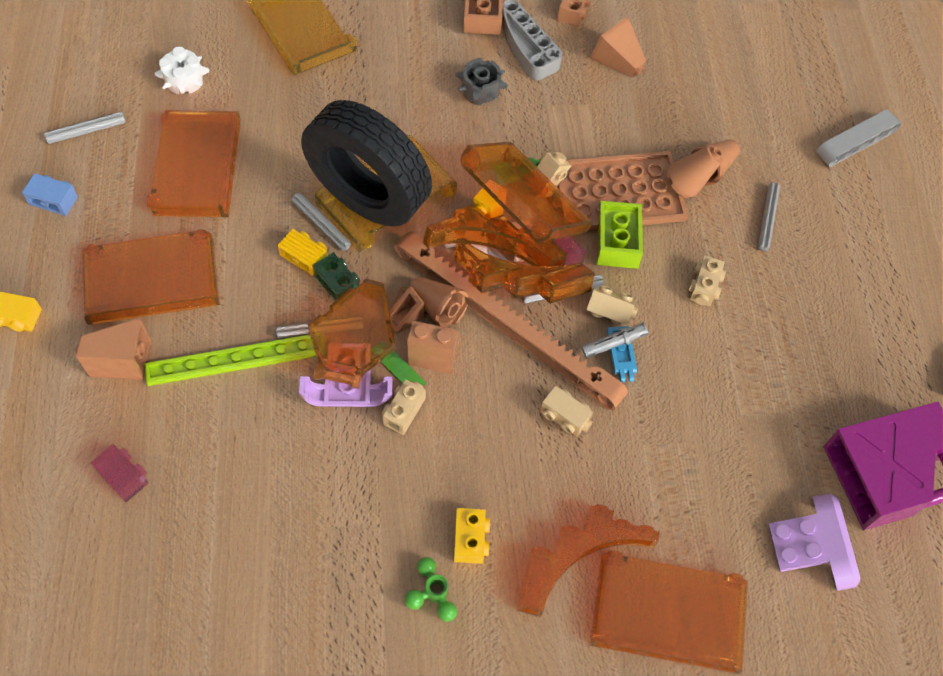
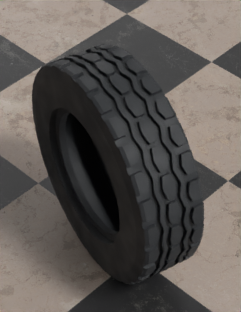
M350 100L333 101L326 105L304 129L301 138L302 150L314 175L337 200L361 217L384 226H401L412 218L430 196L432 178L421 152H419L412 140L400 128L376 110ZM355 155L365 161L378 175L369 170Z

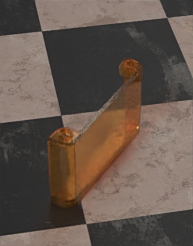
M165 110L164 114H161L162 130L151 195L147 197L148 208H151L154 216L229 217L241 123L239 111Z
M511 141L467 145L462 153V167L536 242L545 243L584 234L593 224Z
M199 229L193 232L89 245L82 250L84 319L88 325L220 305L214 240L212 234L206 230Z
M608 551L600 559L590 646L740 674L743 670L748 581L743 579V576L740 574H718L622 556V553L618 551Z

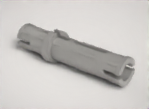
M641 322L626 329L625 327L621 328L619 332L581 346L587 359L619 345L631 344L630 341L649 334L645 323Z

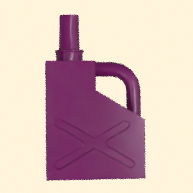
M939 401L840 428L823 446L863 531L912 517L923 508L943 503V488L934 490L935 461L940 460L943 465V409Z

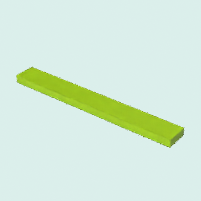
M323 332L147 362L145 363L146 383L148 386L327 355Z

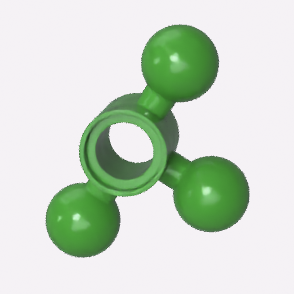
M421 558L417 563V571L420 575L427 577L426 589L423 591L417 589L408 591L404 602L409 609L416 610L428 598L433 603H439L437 610L439 618L442 621L450 622L455 619L457 608L454 603L446 599L448 595V582L443 576L434 574L436 563L432 558ZM435 584H439L444 590L439 594L431 592L430 588Z

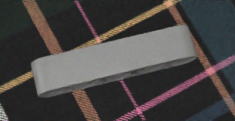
M886 109L824 142L817 149L816 153L829 167H832L893 134L899 129L902 122L889 109Z

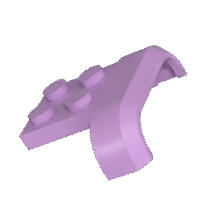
M327 344L325 384L314 383L310 380V377H300L299 394L306 402L315 406H379L392 397V377H383L382 382L371 384L372 344Z
M831 493L813 496L817 514L769 523L781 572L830 563L837 591L857 587L861 581L838 497Z

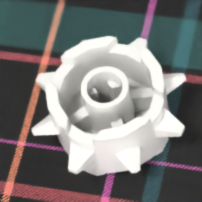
M175 47L173 51L167 53L159 60L161 70L155 72V76L164 79L163 89L168 88L176 94H183L189 91L190 94L202 86L203 75L209 72V68L200 66L201 56L197 57L193 52L184 50L183 47Z

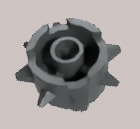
M482 58L473 59L466 64L463 72L456 73V77L463 81L458 91H463L464 95L474 105L479 106L482 103L491 102L498 98L500 89H505L508 86L501 80V75L505 70H501L499 65L492 60L490 63L489 60L482 61Z

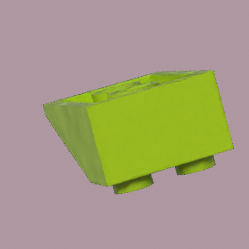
M600 201L597 265L638 269L643 256L642 204Z

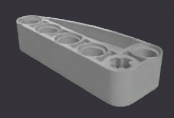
M516 0L504 1L502 10L503 30L511 51L524 71L533 80H542L558 72L562 61L561 49Z

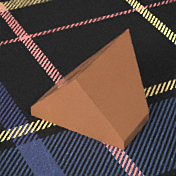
M401 287L391 310L385 318L394 331L399 333L410 327L413 321L418 322L424 318V302L413 287Z

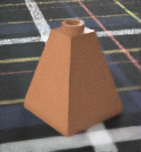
M627 17L600 36L590 55L591 59L630 77L634 74L636 76L640 75L645 69L643 66L646 62L631 22Z

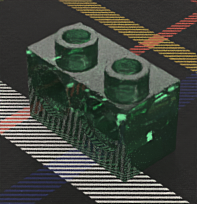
M334 252L312 265L314 277L338 305H341L360 292V279L355 272L351 273L345 260L342 257L338 258Z

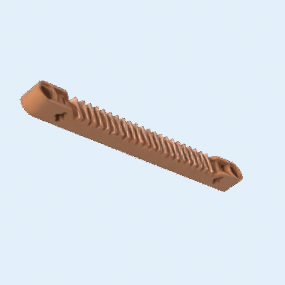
M407 232L394 245V250L399 257L429 279L464 290L468 294V298L466 297L465 300L468 304L467 307L605 408L614 410L628 394L626 386L604 369L594 366L588 368L586 366L587 360L579 361V354L573 357L572 349L566 352L565 344L558 346V339L551 341V334L544 336V329L537 331V324L530 326V319L523 321V314L516 316L517 310L510 311L509 304L503 306L502 299L496 301L497 295L489 296V289L483 291L482 284L476 287V280L469 282L470 276L463 277L462 270L456 272L457 266L450 267V261L443 263V256L436 258L432 245L415 233Z

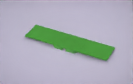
M384 341L372 350V353L402 383L408 380L410 382H418L422 386L426 384Z

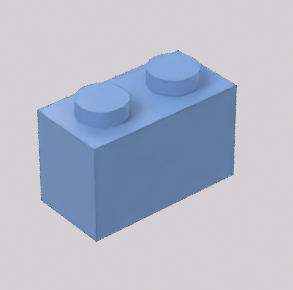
M35 173L22 191L29 205L63 216L68 214L78 198L74 187L69 182H61L50 176H42Z

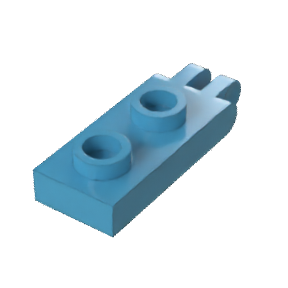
M629 326L608 327L606 334L607 336L619 332L621 328L625 327L626 329ZM630 341L631 344H623L609 349L614 375H619L620 382L626 381L625 374H627L629 382H634V373H637L632 341Z

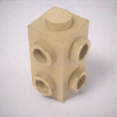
M560 152L544 154L537 168L530 173L526 186L538 198L552 196L556 191L557 185L567 176V171L571 165L566 161L565 155Z
M704 255L702 262H697L694 274L697 277L696 280L692 279L689 291L692 292L691 301L699 305L711 306L714 299L718 300L721 288L718 285L719 282H723L726 271L723 270L725 261Z
M605 285L596 286L587 310L591 311L593 316L610 318L611 322L617 325H628L630 319H635L639 308L635 307L637 300H634L632 295L623 292L621 294L612 292L613 289Z
M405 380L402 386H397L393 394V401L391 404H386L382 411L384 426L402 435L405 434L426 399V389L420 383Z
M555 386L542 402L541 412L544 417L561 425V428L568 434L578 437L582 431L586 433L593 423L591 421L593 411L584 402L574 399L565 389Z

